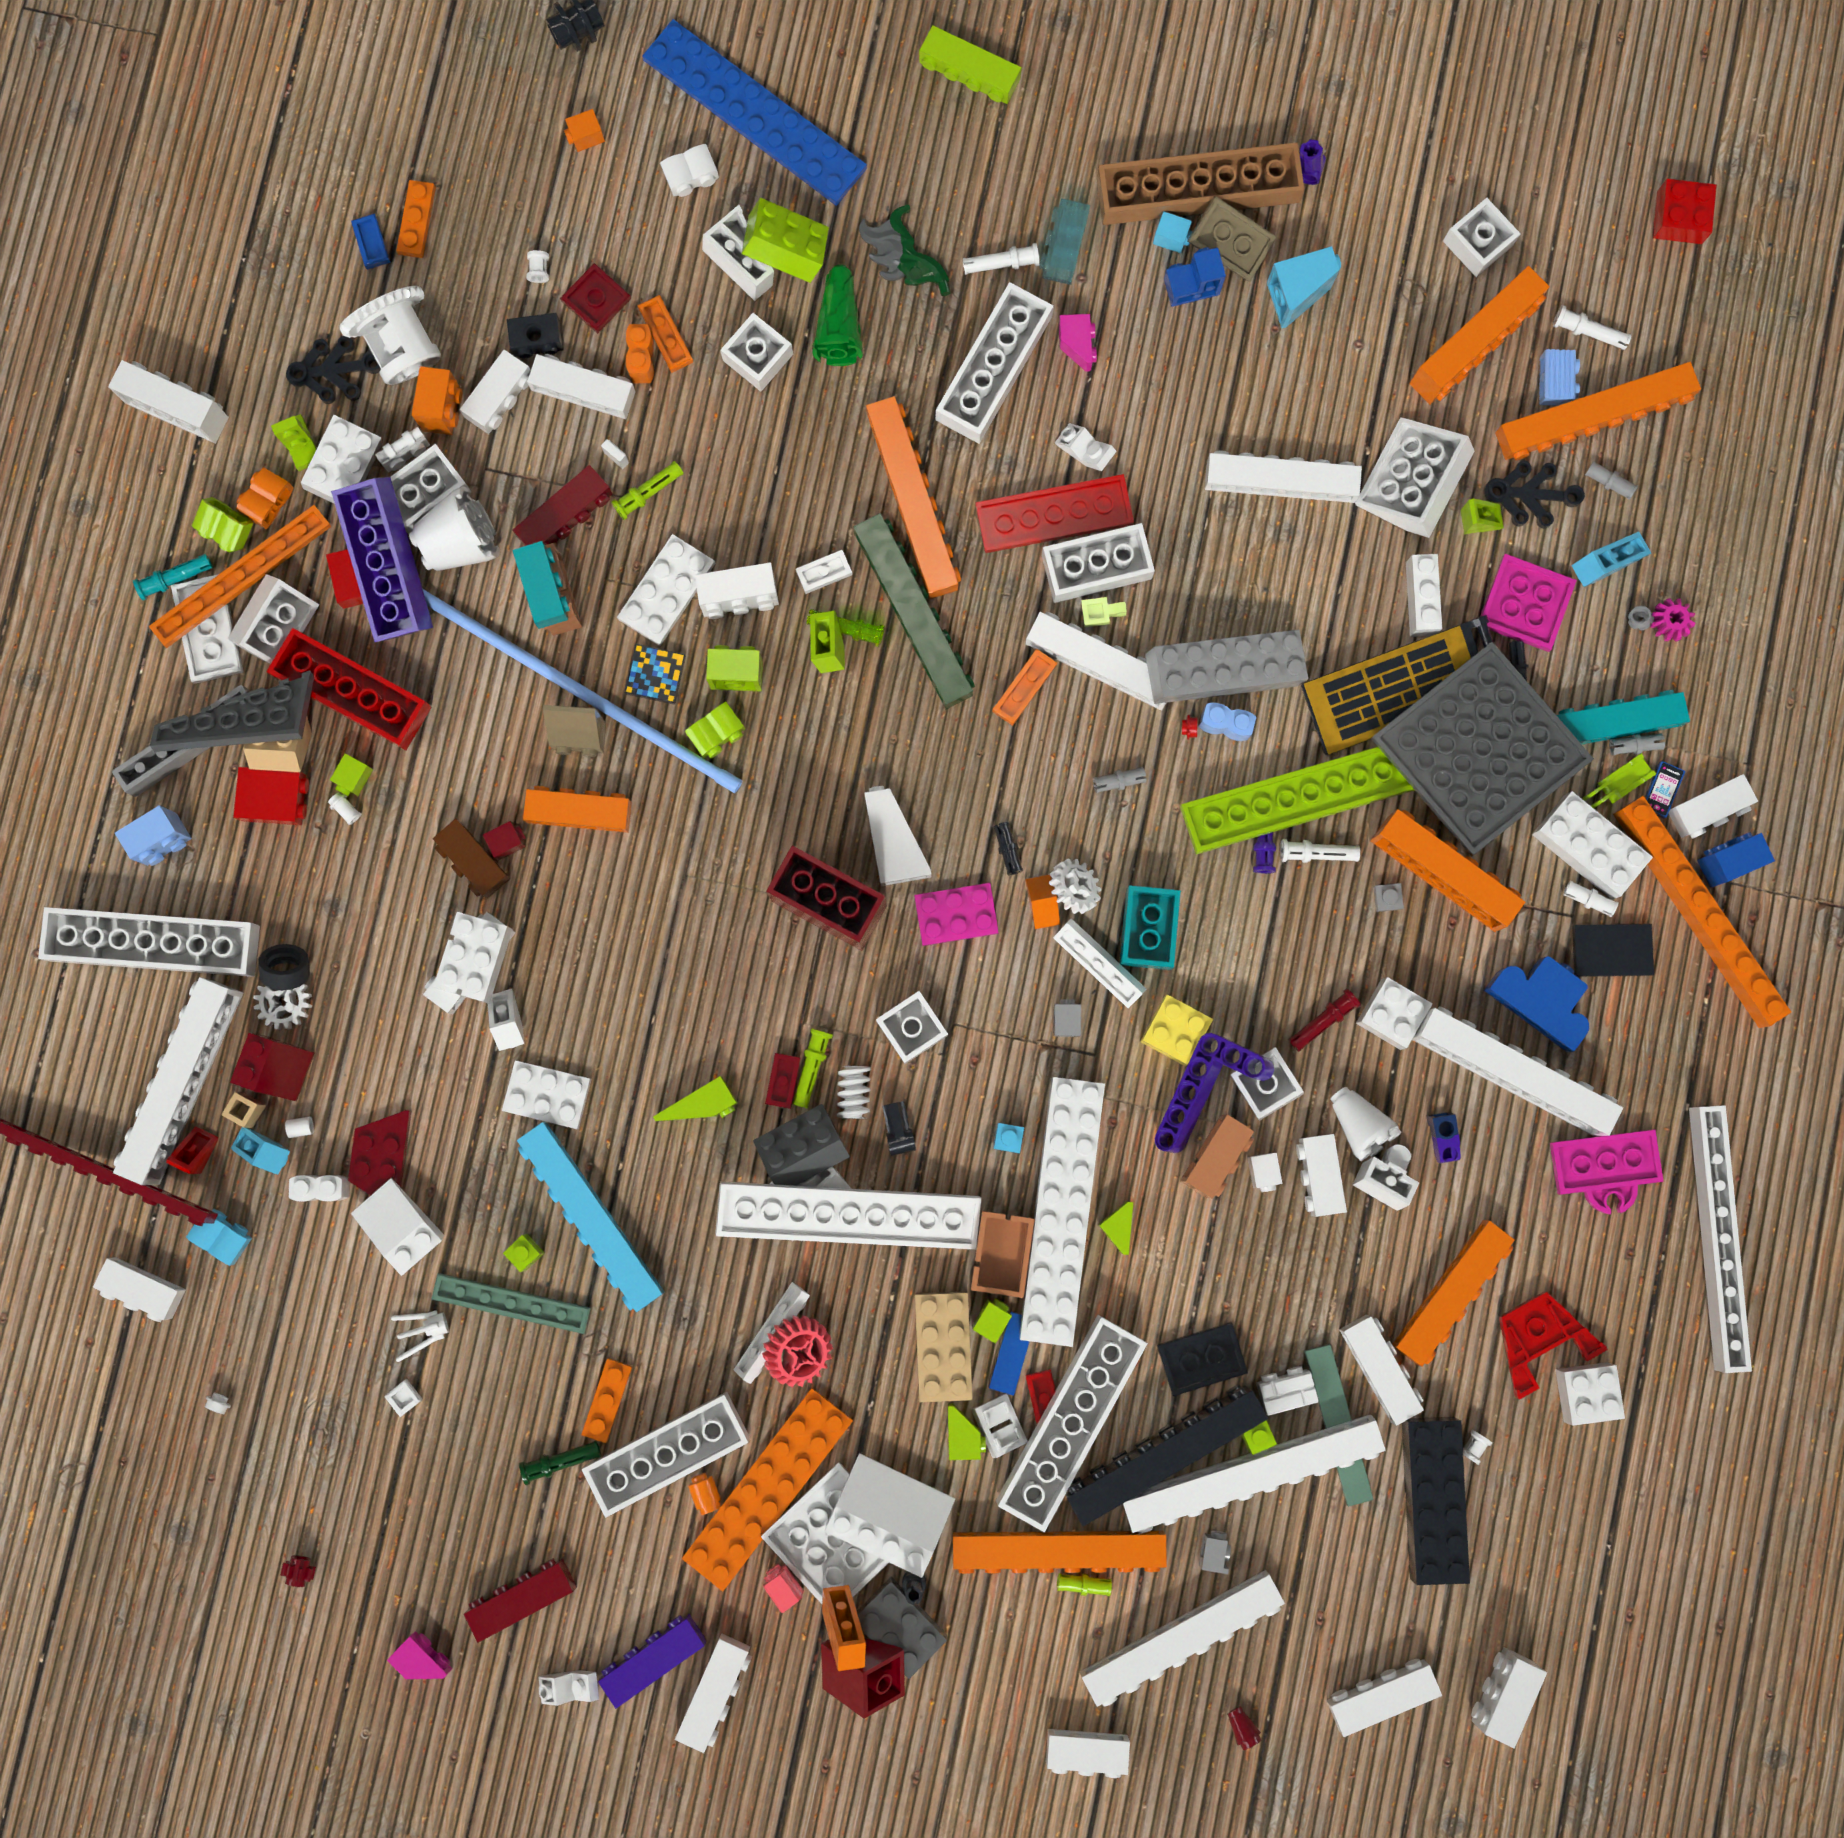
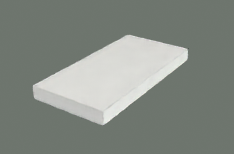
M217 575L171 585L175 606ZM229 603L182 637L190 679L193 684L243 673L239 648L236 644L227 640L234 628Z

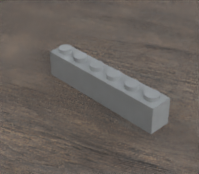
M239 685L210 706L213 709L224 705L225 700L250 692V690L243 685ZM148 746L111 772L125 793L137 797L210 747L154 752Z

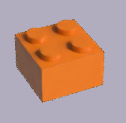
M423 366L419 368L412 417L423 432L453 435V429L458 426L459 415L456 411L458 403L462 402L463 390L450 370Z

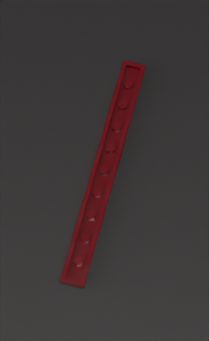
M0 1118V1134L6 1136L5 1141L11 1144L21 1146L22 1143L29 1146L28 1151L40 1156H43L45 1153L52 1156L50 1161L56 1164L66 1166L68 1163L74 1166L73 1171L85 1176H88L89 1173L97 1176V1182L111 1186L113 1183L120 1186V1192L130 1196H134L136 1193L142 1196L141 1201L153 1206L161 1204L166 1207L164 1211L175 1216H180V1214L189 1217L187 1221L192 1224L203 1226L204 1223H215L218 1213L154 1185H140L113 1173L115 1168Z

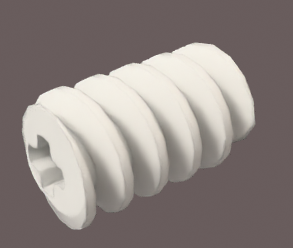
M843 1066L845 1069L838 1071V1075L844 1077L845 1080L839 1081L838 1086L845 1088V1090L838 1092L837 1095L845 1100L838 1102L837 1106L843 1108L844 1111L837 1113V1117L867 1119L862 1117V1115L870 1112V1109L863 1107L862 1104L870 1102V1098L863 1096V1093L869 1092L870 1088L863 1086V1083L870 1081V1077L863 1075V1073L870 1071L871 1067Z

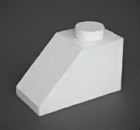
M509 989L492 994L490 1004H488L489 1029L499 1051L524 1044L523 1026L513 990Z

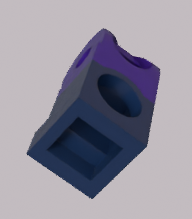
M1444 1112L1426 1115L1428 1126L1431 1129L1433 1149L1437 1162L1440 1164L1460 1160V1139L1456 1114Z

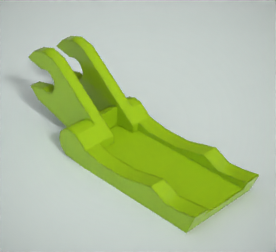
M1641 753L1598 782L1599 787L1582 799L1585 801L1600 790H1603L1606 795L1593 803L1591 807L1594 809L1608 798L1613 804L1655 776L1656 773L1654 770H1651Z

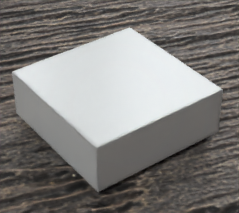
M606 439L601 445L604 453L619 467L624 469L629 464L626 454L614 443Z
M405 1379L384 1396L399 1417H402L423 1400L408 1379Z

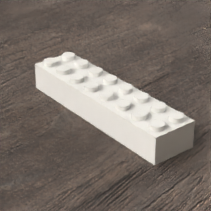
M44 907L38 959L50 962L255 977L260 926L250 922Z
M201 977L193 983L189 992L191 996L189 1002L180 1011L178 1027L169 1036L168 1044L170 1045L166 1054H163L158 1061L157 1068L159 1070L155 1078H152L147 1086V1097L144 1103L142 1102L137 1108L136 1122L126 1133L125 1147L115 1158L114 1166L116 1167L113 1171L114 1174L140 1185L160 1184L168 1166L166 1160L178 1144L243 996V992Z
M1443 1007L1429 1009L1414 1035L1413 1041L1592 1136H1610L1623 1110V1107L1616 1104L1617 1099L1604 1093L1601 1096L1593 1092L1594 1087L1585 1082L1579 1081L1576 1083L1570 1080V1075L1556 1068L1555 1071L1546 1067L1547 1063L1544 1060L1535 1056L1529 1058L1522 1054L1523 1050L1513 1044L1506 1046L1498 1042L1500 1039L1498 1036L1487 1031L1484 1034L1475 1029V1024L1465 1019L1459 1021L1453 1018V1013Z
M1100 1315L1096 1316L999 1493L996 1503L1000 1508L1045 1533L1148 1343Z

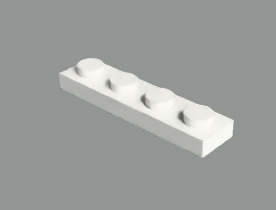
M1072 918L1053 937L1127 1008L1147 990Z
M793 1282L790 1284L734 1368V1371L749 1384L761 1373L766 1361L762 1353L767 1351L763 1343L770 1342L767 1333L774 1334L776 1332L774 1325L783 1326V1319L791 1322L792 1316H797L799 1311L806 1305L810 1295Z

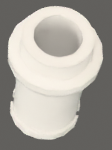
M338 792L328 801L331 805L330 809H335L347 824L351 825L359 819L361 813L346 799L347 796L345 794L342 795Z

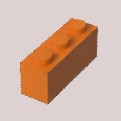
M849 1585L823 1588L822 1614L838 1671L864 1668L866 1642Z

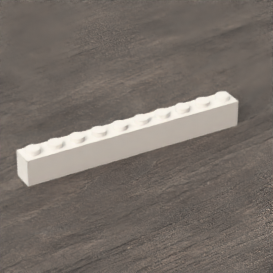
M1726 1105L1689 1108L1714 1370L1723 1373L1751 1372Z
M1370 1414L1277 1444L1255 1455L1250 1453L1160 1482L1123 1503L1132 1533L1137 1531L1138 1533H1146L1151 1531L1153 1526L1162 1523L1163 1525H1170L1177 1522L1178 1518L1186 1515L1188 1517H1195L1202 1514L1205 1509L1211 1507L1214 1509L1223 1508L1229 1504L1228 1502L1236 1499L1240 1501L1248 1500L1254 1496V1493L1260 1491L1272 1492L1277 1490L1279 1485L1288 1482L1289 1484H1297L1302 1482L1304 1477L1313 1474L1314 1476H1321L1327 1474L1329 1469L1337 1466L1346 1468L1353 1465L1354 1461L1362 1458L1365 1460L1374 1459L1380 1455V1452L1386 1450L1377 1422Z

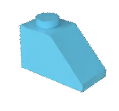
M243 1127L230 1148L251 1165L277 1175L287 1163L290 1153L280 1143L250 1128Z

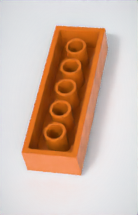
M1528 265L1424 362L1409 384L1429 405L1436 399L1442 401L1451 392L1450 389L1455 384L1459 385L1469 375L1468 372L1473 367L1477 368L1487 358L1486 356L1491 350L1494 352L1509 334L1512 335L1520 328L1522 322L1527 317H1532L1539 310V306L1547 299L1545 293L1550 286Z
M1397 809L1385 819L1370 842L1492 931L1496 932L1507 928L1526 903L1520 898L1522 895L1512 887L1506 888L1499 883L1500 879L1495 874L1489 871L1485 873L1478 867L1477 861L1469 856L1463 857L1457 852L1458 848L1449 841H1441L1436 837L1437 833L1426 825H1423V827L1414 821L1415 817L1408 811Z

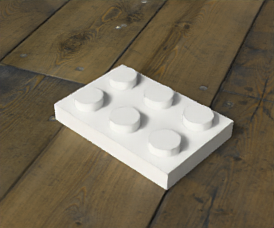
M515 1060L502 1111L579 1129L591 1079Z

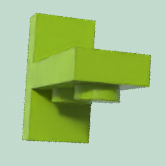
M299 414L271 425L274 435L289 450L296 469L302 471L308 468L317 448L303 416Z

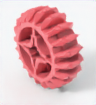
M793 1315L791 1322L783 1319V1326L781 1327L774 1325L776 1332L774 1334L767 1333L770 1342L763 1343L767 1351L763 1352L762 1355L766 1360L764 1364L767 1370H769V1374L776 1378L779 1383L783 1385L786 1383L791 1387L795 1383L803 1387L805 1380L808 1383H812L814 1375L821 1377L819 1372L821 1368L828 1369L825 1361L832 1359L831 1354L828 1352L833 1347L829 1342L831 1337L827 1333L826 1328L819 1324L816 1319H809L804 1315L800 1319ZM783 1349H785V1353H784V1355H783V1357H782L783 1361L781 1362L782 1352H783Z

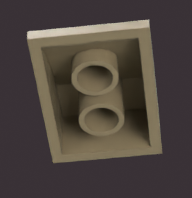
M543 705L549 746L556 750L557 754L571 755V751L581 752L583 756L596 757L597 753H604L606 722L595 708Z

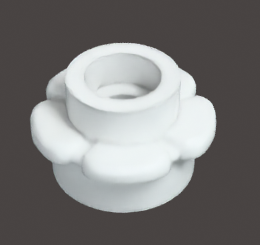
M213 1393L212 1397L206 1396L207 1402L204 1407L209 1410L225 1414L227 1408L231 1407L227 1403L229 1398L218 1393Z

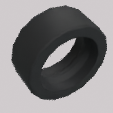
M279 944L269 947L258 958L260 980L271 989L281 991L292 990L303 985L310 976L308 954L304 949L296 945ZM283 963L297 966L288 971L271 969V967Z

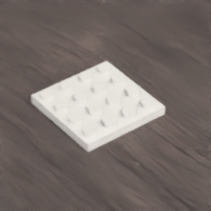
M840 1462L829 1470L761 1535L762 1539L821 1604L823 1588L849 1585L853 1597L889 1563L824 1532L850 1474Z

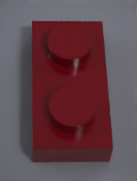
M775 1053L765 1104L791 1109L801 1058Z

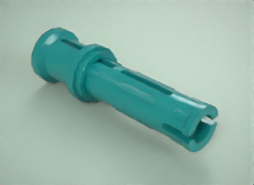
M205 553L163 572L156 570L153 571V575L141 580L134 579L133 585L141 600L144 601L147 600V596L159 591L166 592L169 586L212 569L213 566L208 555Z

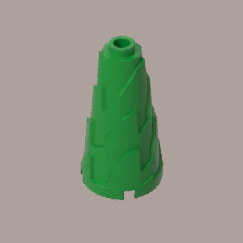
M841 264L835 265L829 271V274L826 275L825 291L818 316L815 340L812 345L814 358L820 363L821 357L826 358V365L831 366L852 365L856 363L857 356L860 360L863 356L861 330L858 323L857 305L855 303L854 277L847 266Z

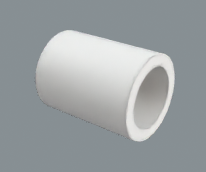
M309 1116L286 1120L285 1129L288 1138L313 1134L314 1125L312 1118Z

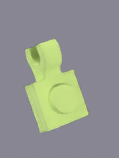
M1107 597L1081 600L1084 627L1110 624L1109 617L1126 616L1127 613L1125 602L1108 604Z

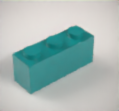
M543 541L512 550L531 614L538 629L567 621L566 612L570 611L566 596L561 597L559 591L563 584L559 572L554 573L552 568L555 558L551 547L546 548Z

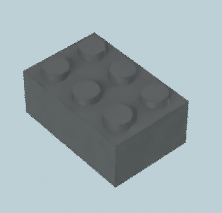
M823 1104L753 1140L767 1173L775 1185L797 1186L850 1157Z
M892 1576L857 1610L862 1631L871 1640L904 1649V1675L908 1679L947 1641L945 1631L919 1604L914 1602V1605H911L906 1601L902 1587Z

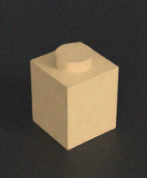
M234 1092L222 1116L243 1128H254L266 1105L245 1093Z

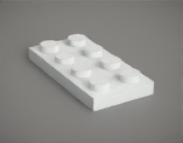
M672 534L617 616V619L661 646L697 592L695 575L710 573L716 564L715 561Z

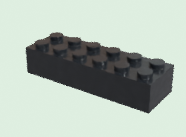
M1455 1417L1410 1418L1402 1423L1410 1580L1416 1585L1470 1584L1461 1420Z

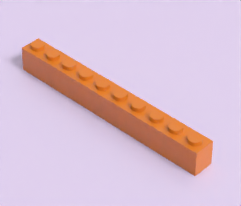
M1641 796L1615 812L1613 815L1627 836L1653 857L1647 865L1758 1028L1770 1027L1790 1014L1791 1010L1645 797Z

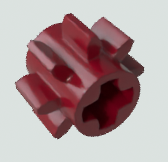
M292 1555L290 1561L287 1560L286 1563L282 1564L280 1576L286 1577L285 1584L289 1586L305 1587L306 1581L310 1582L314 1579L316 1567L310 1566L311 1558Z

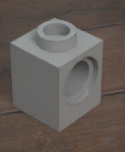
M1060 1000V1004L1054 1005L1053 1037H1080L1081 1005L1075 1004V1000Z

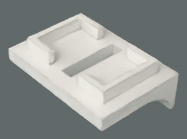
M1003 1394L971 1409L982 1436L986 1437V1445L992 1458H998L1028 1442L1007 1394ZM1010 1419L1011 1424L993 1433L990 1432V1428Z

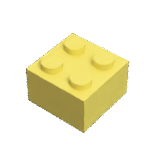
M1166 995L1163 997L1140 1042L1176 1062L1188 1066L1200 1038L1206 1034L1213 1019Z

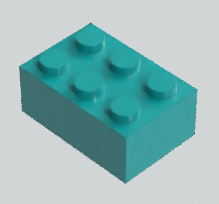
M1131 885L1127 887L1120 964L1122 966L1172 970L1174 968L1181 890Z

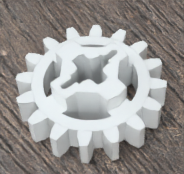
M1066 859L1056 865L1054 871L1050 873L1053 879L1049 881V884L1055 888L1051 893L1058 895L1057 903L1063 902L1065 910L1071 907L1073 914L1078 911L1084 914L1097 905L1096 902L1101 899L1097 894L1101 891V888L1096 886L1099 879L1093 878L1092 874L1094 871H1088L1085 862L1079 865L1078 859L1072 862L1070 859Z
M303 984L292 990L274 991L267 986H258L257 989L261 994L253 997L259 1000V1004L254 1006V1009L261 1010V1013L257 1016L258 1019H266V1026L271 1027L274 1024V1028L281 1030L283 1025L285 1029H292V1022L296 1025H301L299 1018L301 1016L306 1018L309 1016L305 1012V1008H312L311 1004L306 1003V999L312 997V994L304 992L308 986ZM297 994H298V998H299V1004H297V1000H296V995H297ZM281 997L287 1002L285 1006H282V1003L279 1001ZM267 999H268V1001H269V1006H270L269 1009H268V1007H267ZM285 1013H292V1015L288 1018L279 1019L280 1017H283Z

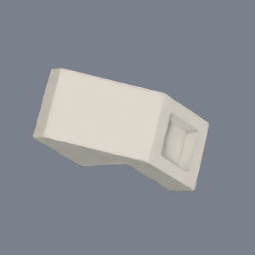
M1071 423L1063 429L1055 442L1058 447L1083 465L1099 471L1104 469L1116 453L1112 445L1096 441L1085 427Z
M578 1670L539 1676V1695L542 1704L558 1706L573 1700L586 1702L599 1700L596 1672Z

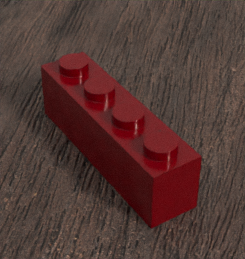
M588 465L512 529V531L524 546L543 541L544 545L557 542L559 539L563 540L571 534V529L574 526L587 521L594 509L597 507L601 508L609 502L612 495L610 487Z
M554 1558L546 1561L539 1566L541 1570L533 1575L530 1571L516 1578L517 1583L510 1587L504 1584L492 1591L493 1596L486 1600L481 1596L468 1604L470 1608L463 1615L477 1643L574 1592L577 1586L563 1558L555 1562Z

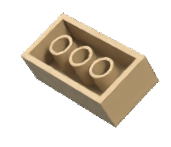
M968 1292L915 1293L919 1402L972 1400Z

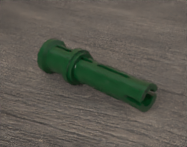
M594 1441L550 1457L544 1454L541 1455L540 1459L528 1463L520 1462L519 1469L522 1480L527 1486L533 1480L545 1476L546 1478H551L556 1471L600 1458L601 1451L598 1442Z

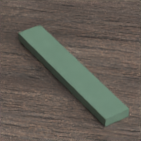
M441 1273L437 1274L432 1300L581 1334L586 1333L591 1307Z
M1326 1344L1304 1350L1317 1393L1325 1429L1351 1421L1331 1345ZM1362 1459L1354 1461L1353 1465L1346 1468L1336 1467L1348 1507L1374 1500Z

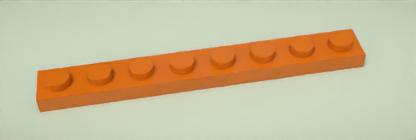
M315 505L311 506L148 627L160 642L168 648L331 528L330 523Z

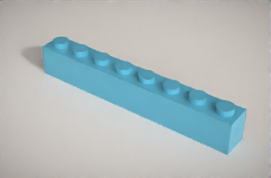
M540 1123L517 1140L520 1145L517 1148L526 1161L528 1159L531 1160L535 1166L532 1170L541 1182L545 1180L550 1188L547 1190L549 1196L555 1203L559 1201L565 1210L562 1211V1214L568 1223H574L579 1229L577 1235L585 1246L589 1244L595 1252L592 1254V1257L599 1267L604 1265L609 1273L607 1279L615 1289L620 1288L624 1294L622 1300L630 1311L634 1309L637 1313L664 1294L665 1291L548 1123Z

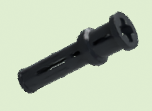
M908 1571L904 1574L902 1589L905 1593V1599L909 1604L914 1605V1602L917 1604L921 1602L926 1589L925 1575L921 1578Z

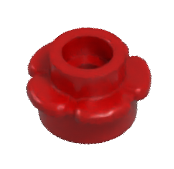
M1187 715V720H1182V735H1187V740L1189 738H1197L1198 717Z

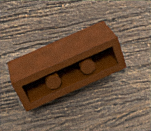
M455 818L432 838L437 843L434 847L435 850L444 859L447 856L454 863L451 868L460 878L465 876L471 882L467 886L477 897L482 895L488 899L510 880V877L458 819Z

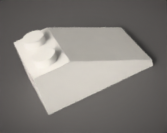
M392 1178L351 1212L352 1216L383 1257L401 1276L438 1245L444 1237V1234Z

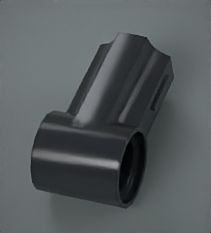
M904 1101L883 1105L882 1108L888 1131L886 1136L891 1156L916 1151Z

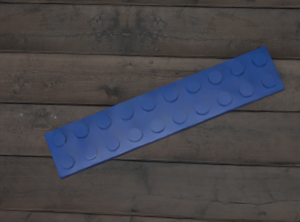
M674 19L642 55L643 61L835 206L839 204L866 171L867 164Z

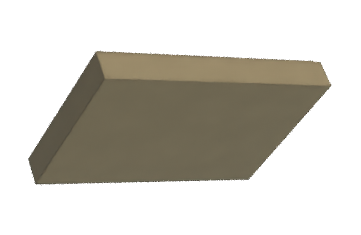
M1214 196L1187 242L1198 249L1205 247L1210 249L1218 248L1223 266L1250 282L1277 237Z

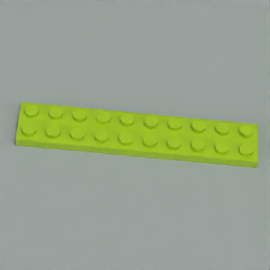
M1379 747L1187 802L1181 804L1180 809L1197 855L1414 791V789Z

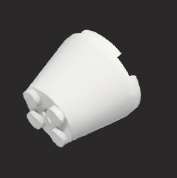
M462 486L452 491L415 523L413 531L409 533L412 544L418 547L423 555L421 560L427 570L433 568L436 571L487 562L498 557L500 554V548L495 546L493 542V535H496L494 527L479 500L475 501L468 495L470 492L467 487Z

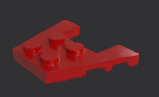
M1542 1292L1499 1316L1514 1394L1519 1400L1540 1389L1527 1363L1572 1338L1585 1361H1589L1608 1350L1602 1342L1596 1339L1586 1327H1583L1547 1292Z

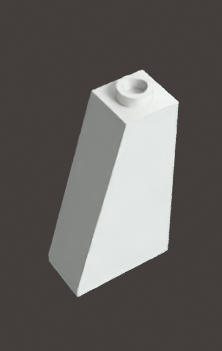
M884 786L869 788V792L864 794L881 886L931 878V869L890 788L884 789Z

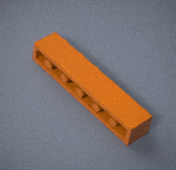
M1483 1220L1392 1343L1393 1347L1416 1365L1421 1367L1424 1364L1428 1365L1436 1355L1434 1350L1440 1342L1443 1344L1451 1335L1452 1331L1450 1328L1455 1321L1460 1322L1467 1313L1465 1308L1471 1300L1475 1301L1480 1296L1483 1290L1481 1288L1482 1284L1486 1279L1490 1280L1498 1270L1496 1265L1501 1258L1506 1259L1512 1252L1513 1246L1511 1245L1515 1239L1491 1221Z

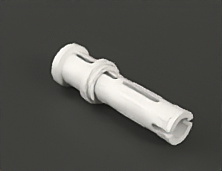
M1032 243V246L1022 248L1013 246L1006 252L963 258L965 275L1011 266L1012 269L1016 270L1019 269V266L1040 265L1037 243Z
M1561 305L1553 321V327L1555 328L1558 326L1571 330L1574 335L1582 333L1619 347L1622 350L1627 348L1626 344H1629L1632 336L1631 334H1626L1590 320L1583 312L1578 314L1566 309L1565 305Z
M1282 839L1280 843L1281 862L1302 860L1303 863H1308L1311 859L1358 862L1360 859V846L1312 844L1309 840L1288 842L1287 839Z

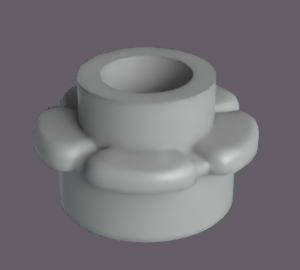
M1637 606L1629 613L1628 624L1633 629L1646 630L1650 627V623H1653L1654 617L1651 616L1652 613L1647 607Z

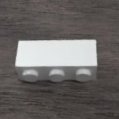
M503 350L459 409L464 418L487 434L492 429H497L502 422L503 414L507 409L510 410L515 405L517 395L522 389L525 390L529 386L527 383L531 372L529 366L506 350Z
M1438 554L1412 555L1406 562L1410 637L1430 636L1442 630Z
M1742 774L1670 809L1668 814L1680 837L1683 838L1690 835L1693 839L1706 833L1704 828L1713 824L1716 828L1728 822L1727 816L1736 813L1738 817L1751 811L1750 805L1758 802L1745 775Z
M1334 1134L1300 1138V1144L1296 1145L1298 1159L1303 1161L1304 1170L1300 1171L1302 1185L1307 1186L1308 1196H1305L1307 1212H1311V1216L1314 1217L1347 1212Z
M117 1257L106 1259L93 1288L100 1291V1296L109 1300L119 1299L124 1302V1307L133 1311H138L139 1309L145 1311L149 1319L157 1322L173 1318L186 1291L182 1287Z
M1048 1729L1047 1769H1052V1772L1057 1774H1066L1069 1770L1078 1771V1774L1083 1776H1093L1095 1772L1105 1773V1776L1109 1778H1120L1121 1775H1128L1130 1741L1128 1735Z

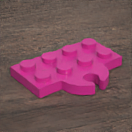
M1656 1130L1550 1143L1557 1194L1584 1192L1587 1202L1593 1209L1601 1213L1611 1214V1208L1607 1205V1197L1610 1194H1615L1618 1197L1619 1203L1616 1209L1618 1213H1622L1634 1204L1638 1194V1185L1664 1182Z

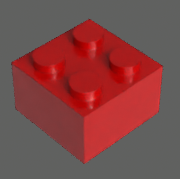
M1666 179L1657 191L1653 239L1703 244L1713 231L1717 184Z

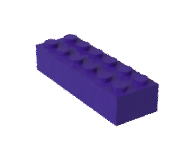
M391 477L373 478L331 491L374 642L390 640L433 628Z

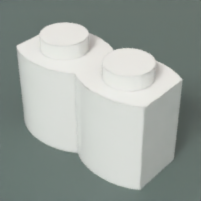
M706 144L695 146L684 153L673 155L660 162L673 196H687L694 188L700 186L709 187L719 178Z
M316 1175L295 1176L289 1179V1198L301 1202L344 1200L349 1197L350 1182L348 1177L342 1175H325L321 1177Z

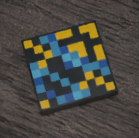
M636 644L624 693L675 705L686 655Z

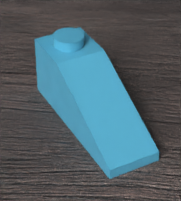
M1636 532L1592 551L1571 566L1583 587H1586L1651 554V551L1640 532Z

